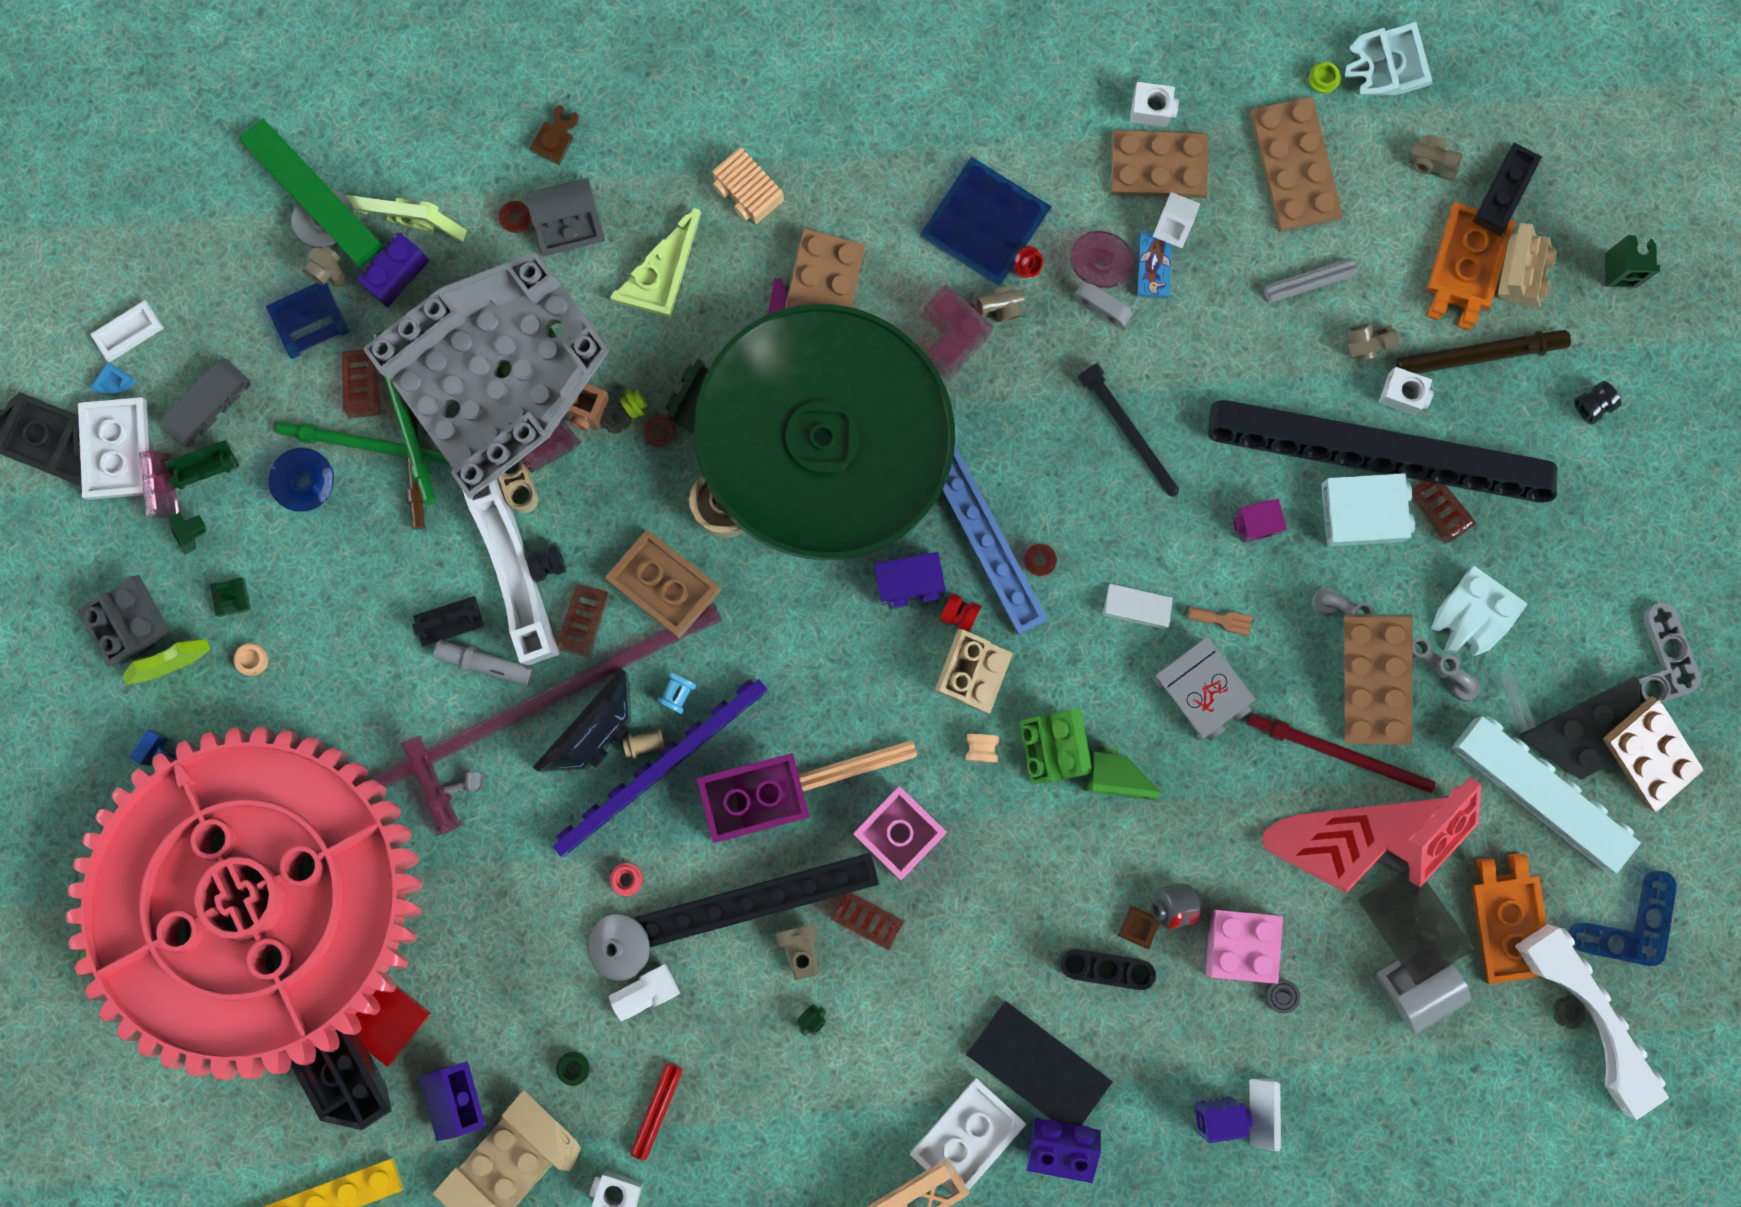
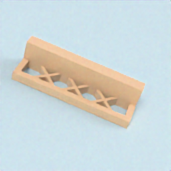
M948 1157L866 1207H908V1203L920 1196L929 1198L927 1207H932L933 1200L940 1201V1203L933 1207H950L968 1196L970 1192ZM950 1178L958 1189V1192L950 1197L935 1194L936 1187Z

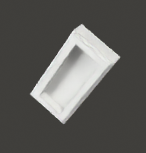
M144 300L90 335L105 359L111 362L161 331L164 327L149 303Z

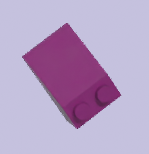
M793 753L696 778L713 843L810 818Z

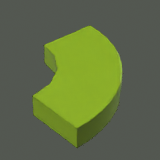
M197 639L176 642L163 652L147 658L134 660L122 675L125 685L152 680L190 665L210 650L208 640Z

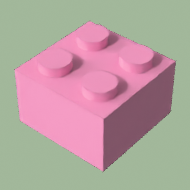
M899 786L853 834L888 869L902 880L940 841L947 831Z
M1210 909L1205 975L1212 978L1278 984L1283 916Z

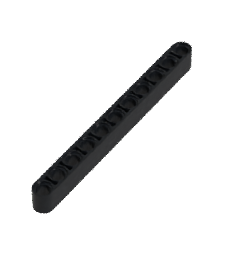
M1219 400L1211 405L1208 437L1215 442L1383 474L1405 473L1406 478L1532 502H1550L1557 496L1558 467L1552 461L1229 400Z

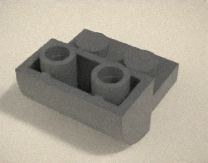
M589 177L527 192L528 208L543 257L605 241Z
M140 575L130 576L109 593L97 595L78 610L108 667L135 659L156 647L155 642L170 632Z

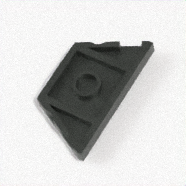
M19 392L7 403L4 409L0 410V454L82 487L79 416Z
M1633 676L1524 732L1520 737L1582 780L1617 762L1603 738L1640 706V681L1637 677Z

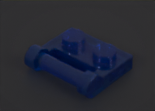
M327 282L324 286L315 283L266 306L291 359L301 356L300 352L336 335L344 336L351 333ZM331 316L333 323L294 341L291 333Z

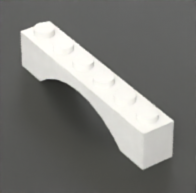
M495 479L471 499L463 491L468 508L484 539L498 577L505 602L509 632L519 663L533 665L560 655L537 584L531 575L526 561V551L511 506L505 499L499 479Z
M1547 924L1515 946L1533 974L1549 979L1564 987L1589 1012L1599 1030L1605 1051V1087L1623 1114L1638 1120L1669 1099V1096L1663 1089L1666 1085L1665 1081L1645 1061L1647 1053L1627 1033L1629 1029L1627 1022L1618 1012L1615 1013L1609 1005L1611 998L1608 992L1593 980L1590 975L1593 973V970L1586 959L1578 956L1572 947L1575 945V942L1569 932L1564 928Z

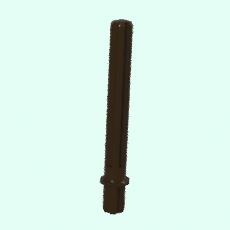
M1538 330L1535 331L1534 335L1401 357L1396 360V367L1419 374L1524 355L1538 354L1539 356H1544L1548 351L1570 347L1571 335L1567 330L1546 333Z

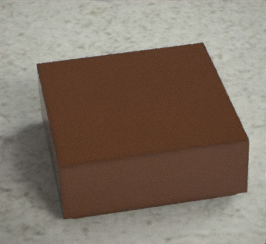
M1130 905L1117 936L1149 950L1160 922L1156 921L1153 915Z

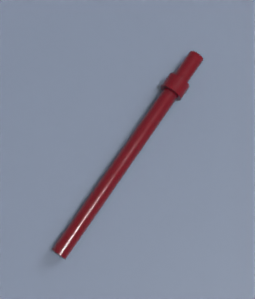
M1251 712L1247 718L1246 725L1270 733L1269 737L1274 739L1292 741L1428 793H1432L1435 788L1436 782L1431 779L1289 727V723L1277 718L1273 721Z

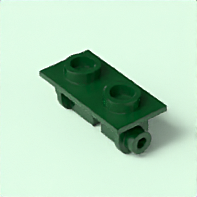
M226 440L164 462L171 474L168 478L173 489L179 488L180 490L185 489L186 485L223 472L230 473L231 469L239 467V463Z

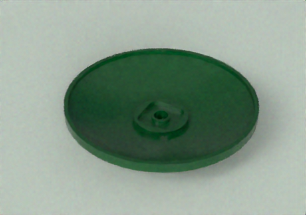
M808 304L782 309L766 315L748 325L724 346L710 366L699 392L694 418V443L699 467L709 491L726 515L744 532L764 545L788 555L821 561L844 560L871 554L889 546L911 531L926 516L944 488L951 470L955 448V422L951 401L939 372L929 357L909 336L889 322L862 310L832 304ZM821 430L827 432L830 435L831 442L826 446L818 445L813 438L815 432Z

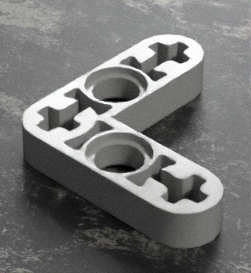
M1657 603L1648 607L1643 617L1644 624L1662 671L1639 678L1640 700L1644 703L1650 698L1645 692V686L1650 680L1659 684L1661 692L1657 699H1660L1661 702L1694 692L1700 686L1701 677L1674 607L1667 603ZM1658 611L1660 614L1666 613L1667 619L1663 621L1664 627L1661 622L1655 623L1654 621ZM1673 629L1674 634L1664 635L1661 638L1658 634L1665 632V630ZM1667 640H1674L1679 646V654L1675 658L1669 657L1664 652V644ZM1685 660L1686 664L1674 668L1670 666V663ZM1681 672L1683 675L1689 674L1691 680L1686 682L1687 688L1685 684H1678L1677 678L1681 677Z

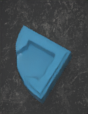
M107 362L89 389L103 395H116L131 388L137 380Z

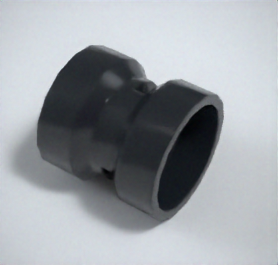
M1601 381L1593 386L1592 392L1583 393L1575 398L1574 406L1584 421L1593 425L1603 418L1604 413H1612L1621 407V399L1610 383Z
M557 542L546 545L545 549L540 552L535 549L525 552L529 570L536 583L546 580L548 574L560 575L567 572Z

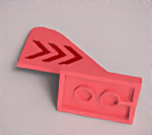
M1469 777L1461 787L1456 786L1452 790L1449 798L1306 813L1283 818L1264 831L1262 842L1264 848L1271 854L1345 893L1388 850L1408 862L1409 881L1421 888L1479 824L1481 783Z

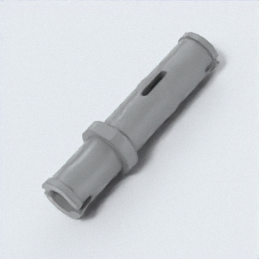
M439 639L434 651L433 658L435 660H442L461 666V670L467 672L472 669L522 684L526 687L530 685L534 672V667L532 666L529 667L476 651V647L470 645L465 648Z

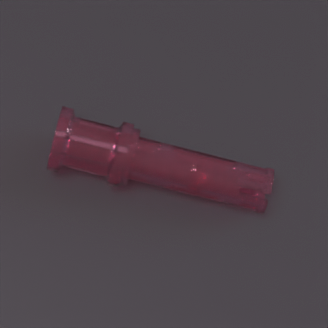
M419 735L400 744L406 753L424 795L423 808L429 811L436 827L434 834L439 836L463 825L462 819H457L450 802L452 796L448 791L444 792L422 742V737Z

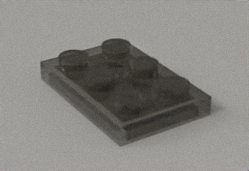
M1407 869L1406 873L1397 875L1359 898L1358 902L1416 986L1474 950V947L1426 881L1420 888L1409 881V869Z

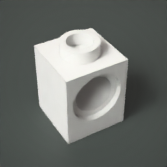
M1137 82L1133 92L1130 122L1167 127L1170 119L1177 116L1179 99L1174 98L1175 87ZM1157 101L1162 105L1163 109L1153 110L1149 107L1148 102Z
M1170 192L1153 237L1183 248L1200 203Z
M1395 367L1388 373L1379 403L1416 415L1423 408L1427 409L1431 403L1434 393L1432 390H1429L1432 379ZM1402 386H1408L1414 391V399H1408L1403 395Z
M606 1170L601 1178L595 1177L589 1194L590 1197L594 1198L592 1207H636L644 1182ZM609 1186H618L623 1192V1200L619 1202L611 1201L607 1196V1188Z

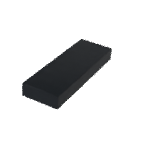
M1514 142L1506 154L1472 222L1501 236L1542 156Z

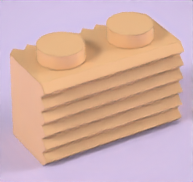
M739 147L712 171L715 180L712 184L713 187L723 198H726L728 195L736 203L734 206L735 211L744 221L750 218L757 225L784 201L783 191L742 147Z

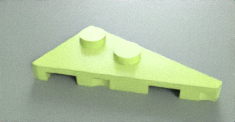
M345 195L352 203L355 212L366 215L368 212L387 215V221L433 233L436 227L454 240L464 241L467 230L439 213V208L432 203L420 201L419 205H416L402 198H396L394 202Z
M694 208L690 214L685 215L679 221L678 227L667 239H663L646 257L645 262L635 268L631 273V277L623 286L611 294V302L671 318L701 216L699 209Z

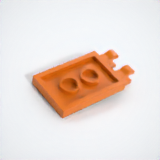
M1454 202L1426 288V292L1435 294L1427 317L1439 321L1441 315L1445 314L1448 304L1463 308L1457 327L1469 331L1471 326L1477 322L1479 310L1487 311L1491 307L1505 260L1509 237L1513 233L1516 221L1510 220L1504 233L1499 236L1472 222L1478 209Z
M1507 854L1511 873L1496 875L1494 859H1489L1488 857L1475 859L1480 883L1470 885L1485 980L1488 984L1541 977L1532 973L1515 946L1547 925L1540 876H1529L1526 854Z

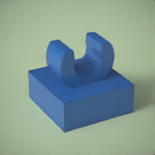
M147 730L129 758L140 765L151 766L153 757L157 754L163 753L171 758H174L175 754L163 747L169 739L158 731Z

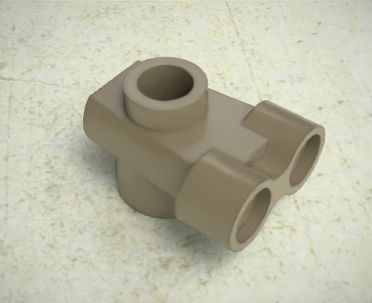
M1425 135L1420 143L1415 142L1410 153L1409 163H1412L1414 169L1422 174L1434 172L1439 174V177L1454 181L1463 154L1450 149L1446 151L1447 145L1443 139L1435 135Z
M323 246L322 249L315 247L310 251L309 261L302 269L304 274L322 286L325 285L328 279L334 287H342L347 282L344 270L337 264L340 258L338 254L326 246Z
M1012 285L993 290L994 295L978 297L976 301L970 303V310L974 319L996 312L998 322L1000 323L1023 316L1021 305L1025 303V296L1022 289L1013 291Z
M1363 323L1347 329L1349 340H1346L1345 344L1348 354L1351 358L1357 356L1358 361L1376 357V351L1387 350L1400 346L1397 331L1393 329L1392 325L1379 328L1377 331H1374L1372 323Z
M815 924L776 933L779 948L784 947L795 980L819 974L814 939L818 938ZM800 955H805L809 959V965L805 968L799 967L796 963V959Z

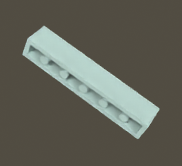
M1483 716L1474 718L1451 749L1606 874H1617L1641 844V842L1633 837L1634 831L1620 821L1614 822L1606 815L1608 810L1594 800L1589 802L1580 794L1582 792L1581 788L1568 779L1563 781L1554 774L1556 769L1549 762L1541 758L1537 760L1528 753L1530 748L1524 742L1515 737L1511 739L1503 733V726L1495 719Z

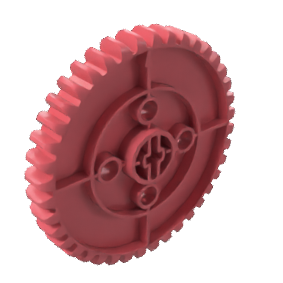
M264 726L256 727L251 736L239 727L230 728L225 736V740L213 732L205 733L200 740V748L184 740L177 744V760L163 753L153 757L154 774L136 769L131 774V780L136 787L132 792L117 787L111 794L114 802L119 806L116 811L111 812L99 809L95 815L97 822L104 827L101 834L85 833L83 837V844L93 851L90 858L80 857L74 861L72 868L85 874L84 882L73 883L68 886L67 895L81 899V907L67 912L66 922L80 925L82 932L73 935L68 940L69 949L86 952L87 956L79 960L74 968L77 975L95 977V980L85 990L87 998L99 1001L107 1000L101 1007L99 1016L104 1022H121L118 1026L117 1036L122 1041L139 1040L138 1052L144 1057L160 1055L161 1064L168 1069H179L185 1065L187 1073L191 1076L203 1077L212 1071L213 1076L218 1080H231L235 1078L238 1072L245 1079H259L265 1069L272 1074H284L290 1069L291 1059L299 1065L312 1064L316 1057L315 1046L325 1052L337 1050L339 1047V1037L336 1030L344 1034L357 1035L361 1030V1024L356 1013L377 1015L381 1009L373 993L376 990L394 992L396 983L386 973L389 967L399 969L407 967L409 960L405 955L398 952L397 949L399 943H414L417 939V933L404 927L405 919L420 916L422 912L421 906L407 901V894L415 893L422 889V880L405 874V870L414 867L419 862V856L409 849L399 848L409 841L412 833L410 828L404 825L392 824L398 819L401 810L397 804L391 801H382L386 794L384 785L375 780L367 781L369 774L367 768L358 762L348 764L347 754L338 748L326 750L325 744L319 739L307 737L302 741L297 733L287 729L282 730L276 736L272 730ZM223 830L226 837L225 844L217 853H212L210 848L211 839L217 832ZM312 856L315 862L314 872L308 879L301 881L298 876V867L301 861ZM252 871H259L265 880L258 883ZM244 892L250 893V896L246 898ZM245 904L247 910L242 909L241 905ZM233 919L238 932L231 928L227 922L228 920ZM189 921L192 928L191 937L181 946L177 939L178 929L183 923ZM278 947L281 951L282 962L279 968L270 974L265 965L266 957L271 950Z

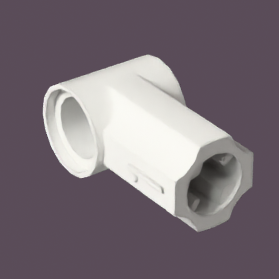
M666 964L639 977L640 980L608 996L611 1006L620 1021L629 1019L652 1005L656 1007L681 994Z

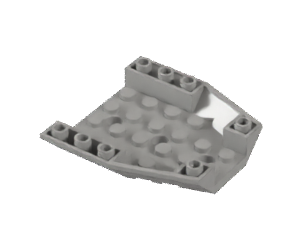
M536 252L439 288L363 348L378 371L391 380L454 469L450 473L470 499L551 436L609 353V349L601 335ZM557 323L562 324L563 331L561 335L556 338H549L548 333L551 326ZM505 363H510V374L505 378H498L497 371L499 367ZM453 403H459L460 411L458 415L454 418H447V408Z

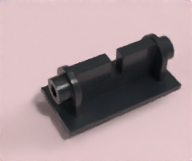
M475 596L414 615L415 623L412 624L415 635H419L422 647L439 642V639H449L485 627Z

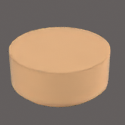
M254 643L241 645L236 650L233 659L236 669L248 676L261 674L266 669L269 660L266 650Z

